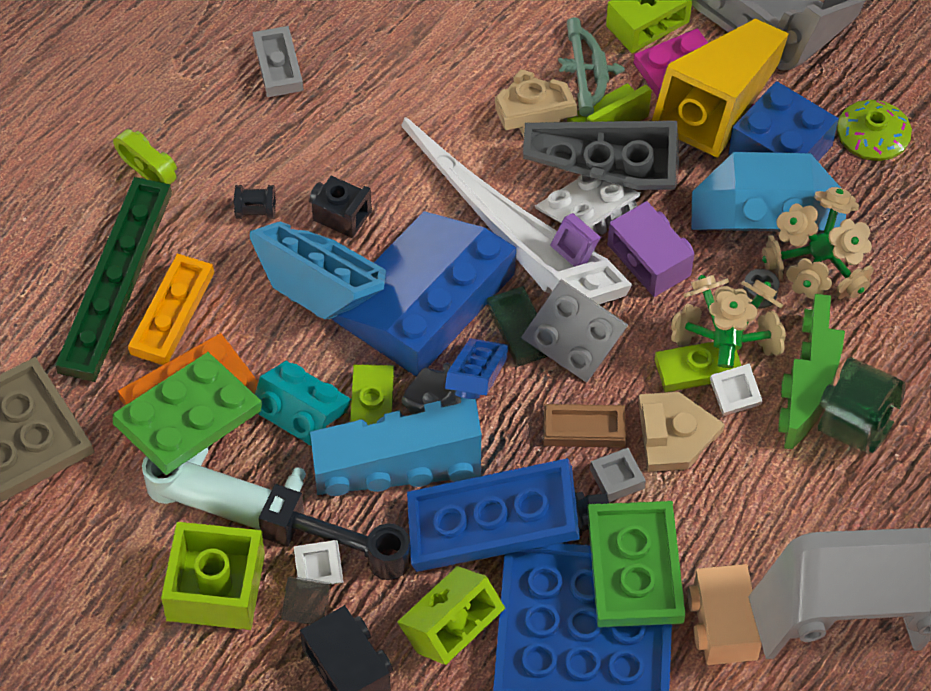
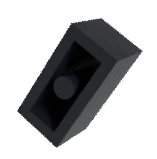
M345 605L300 630L302 649L329 691H391L390 673L393 672V667L390 660L382 649L375 651L368 640L371 638L365 622L360 616L353 618Z

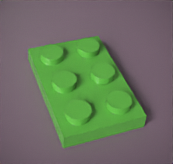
M207 352L113 413V425L167 475L259 413L262 401L216 358Z
M673 501L588 504L587 515L597 627L684 624L685 607Z

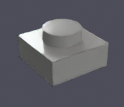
M629 448L591 461L590 471L602 494L607 493L609 502L645 489L646 480Z

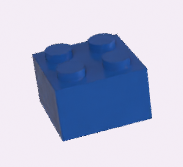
M775 81L733 126L728 155L730 156L733 152L811 153L819 162L833 146L839 118Z

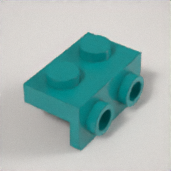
M287 360L261 375L255 391V395L262 401L261 411L257 414L312 446L310 432L326 428L327 425L347 413L352 400L339 392L332 384L322 382L305 372L301 366L290 363Z

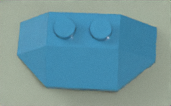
M733 152L692 191L691 230L780 232L781 230L777 226L779 215L789 212L793 204H800L802 207L813 206L817 210L818 217L815 221L818 225L817 232H824L830 209L820 205V201L814 198L815 192H826L831 187H841L811 153ZM838 212L834 228L840 227L841 222L846 219V214Z
M281 221L250 231V240L272 287L287 296L291 301L310 310L317 317L323 319L334 318L338 314L356 308L384 289L385 269L333 239L306 230L291 229V225Z

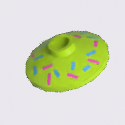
M858 101L845 108L838 120L837 134L841 144L850 153L865 160L883 161L893 159L903 153L911 141L912 128L907 116L899 108L884 101Z

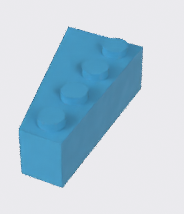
M461 398V403L446 407L442 406L441 401L424 404L425 412L404 416L400 411L384 414V417L380 418L377 423L368 425L364 420H357L311 431L317 495L341 496L349 491L367 489L378 492L394 486L411 485L413 487H422L431 482L447 480L456 482L480 477L482 434L476 399Z

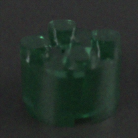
M849 357L841 369L840 379L836 386L829 384L822 394L820 406L825 408V412L820 419L818 431L861 452L863 451L867 454L869 452L874 453L884 442L894 424V421L890 420L893 408H901L905 395V382L867 363Z

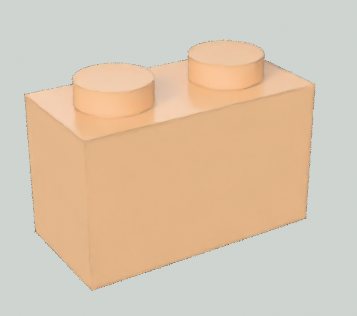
M747 564L696 569L694 584L687 587L690 611H697L699 624L694 626L697 650H704L707 665L758 660L762 643L749 601L752 585Z

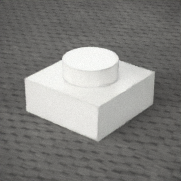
M750 363L711 375L710 381L722 416L762 404V398Z
M337 540L294 546L299 589L344 583Z

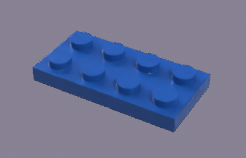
M568 458L407 492L411 565L416 572L580 539L573 470Z

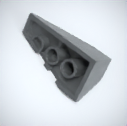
M677 121L525 123L523 159L636 190H673L677 186L679 170Z

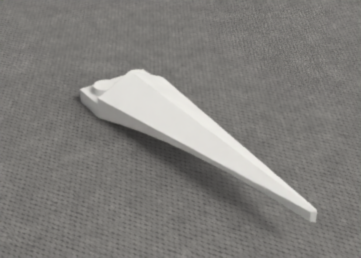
M404 117L401 124L402 128L493 233L516 247V259L544 292L551 294L562 279L597 304L609 302L627 295L632 284L607 258L593 251L587 263L575 267L550 246L557 230L500 194L458 162L410 119Z

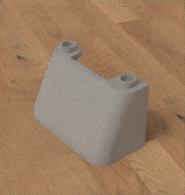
M692 0V6L727 32L756 18L789 33L780 63L776 68L791 70L802 65L851 24L859 15L866 0H825L824 3L820 0Z

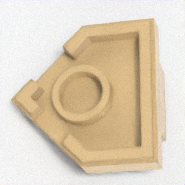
M522 69L513 77L514 82L507 90L503 89L495 97V109L505 131L519 128L523 138L525 123L560 122V119L578 116L577 104L567 83L552 79L550 82L534 78V73Z
M680 392L639 394L638 405L647 472L689 469L699 458L702 451L724 431V423Z

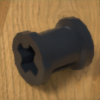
M235 185V219H242L244 215H266L268 219H275V185H268L267 189H244L242 185Z

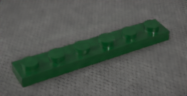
M138 177L133 178L55 364L57 374L96 382L171 198L172 190L170 184Z

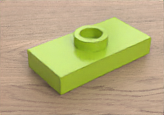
M714 341L655 352L654 360L664 392L711 384V375L742 366L737 350H735L733 368L717 366L719 349L713 346Z
M353 365L350 422L364 420L368 425L377 423L380 418L384 417V414L392 412L394 365Z

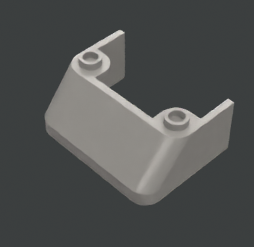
M931 528L812 532L792 540L749 595L765 658L774 659L790 639L800 638L803 642L821 639L826 635V630L836 620L903 617L913 650H922L931 640Z

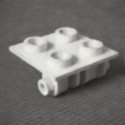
M580 175L578 179L564 188L552 192L548 198L535 205V208L562 223L565 216L574 213L595 233L603 235L607 232V228L609 229L611 221L637 207L635 199L640 196V193L632 188Z

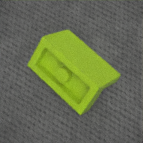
M627 83L605 95L599 103L593 106V114L584 117L577 110L578 116L568 117L567 122L642 121L649 117L652 90L648 85H644L634 91Z

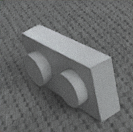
M289 26L253 32L254 46L267 97L304 91Z

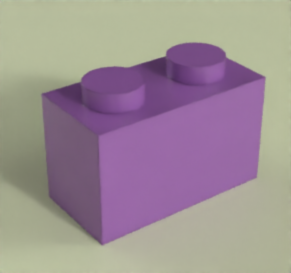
M648 201L610 222L607 245L653 297L691 276L694 260V250L691 244L685 238H680L670 227L667 217L662 212H657Z

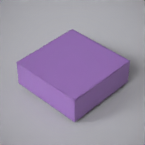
M572 213L564 217L550 246L575 267L588 262L601 237Z

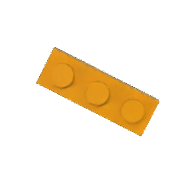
M176 254L128 345L130 355L160 365L170 361L214 275L213 264Z

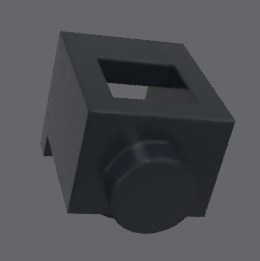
M332 175L325 184L321 182L316 183L310 194L309 202L312 204L313 221L350 238H354L372 212L371 188L363 186L361 189Z

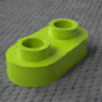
M126 129L113 139L114 147L120 157L145 179L170 185L176 181L175 171L177 166L173 159L167 153H159L154 149L141 132H133Z

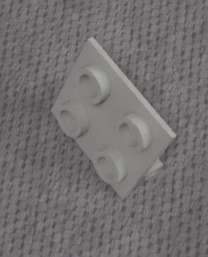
M561 279L521 338L587 383L628 324Z

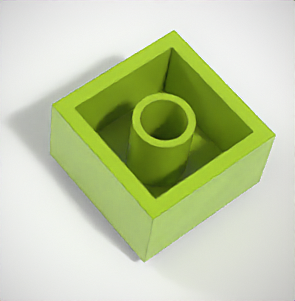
M177 522L161 596L166 621L251 630L265 556L262 531Z

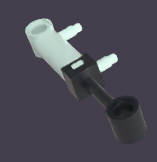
M209 447L170 472L172 475L167 478H157L164 473L147 456L143 459L142 470L147 493L158 503L168 504L176 501L261 530L263 539L286 547L289 546L296 529L329 541L337 540L338 544L364 552V556L368 558L370 570L380 579H398L409 569L410 541L408 534L402 527L391 523L381 524L375 527L367 536L305 515L303 496L300 490L303 486L306 472L302 468H295L284 486L274 484L271 490L201 466ZM388 548L398 551L393 555H383L380 553Z

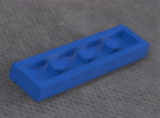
M469 338L447 372L445 389L455 390L456 396L466 399H478L480 395L487 396L507 360L509 345Z

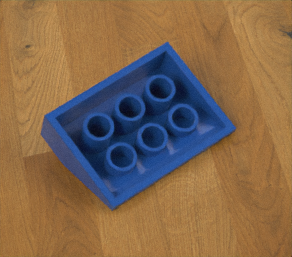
M423 211L374 262L386 270L384 289L356 308L338 314L336 317L331 318V320L417 377L421 370L425 367L428 368L515 275L516 247L485 227Z

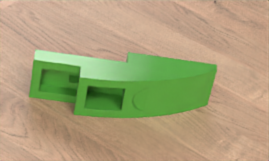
M815 294L812 309H804L802 332L809 333L808 342L802 341L800 359H794L791 374H783L781 397L788 398L787 408H781L778 432L785 433L784 449H793L807 435L822 413L833 388L843 350L845 331L829 329L831 295Z

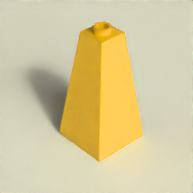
M755 18L671 62L666 68L652 121H677L679 140L718 157L731 138L733 126L750 109L780 63L789 33Z

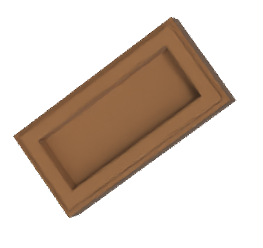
M544 404L543 446L625 448V405Z

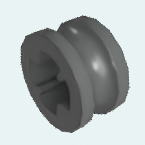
M755 269L746 275L745 282L752 286L756 279L762 283L770 282L771 288L777 291L773 298L776 300L780 284L778 277L773 272L767 269ZM745 286L743 287L748 298L753 300L756 293ZM763 299L758 308H767L773 305V303Z

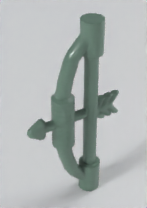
M573 17L567 20L566 25L569 41L572 42L574 59L558 58V62L563 65L559 71H565L566 73L569 71L574 73L576 71L579 93L577 94L579 113L581 116L588 117L594 113L593 106L604 97L607 83L609 82L608 72H614L615 75L623 73L625 68L617 63L607 65L606 54L601 50L596 39L591 33L581 27L580 19ZM582 39L586 41L592 51V64H584ZM585 70H593L597 87L593 96L588 91Z

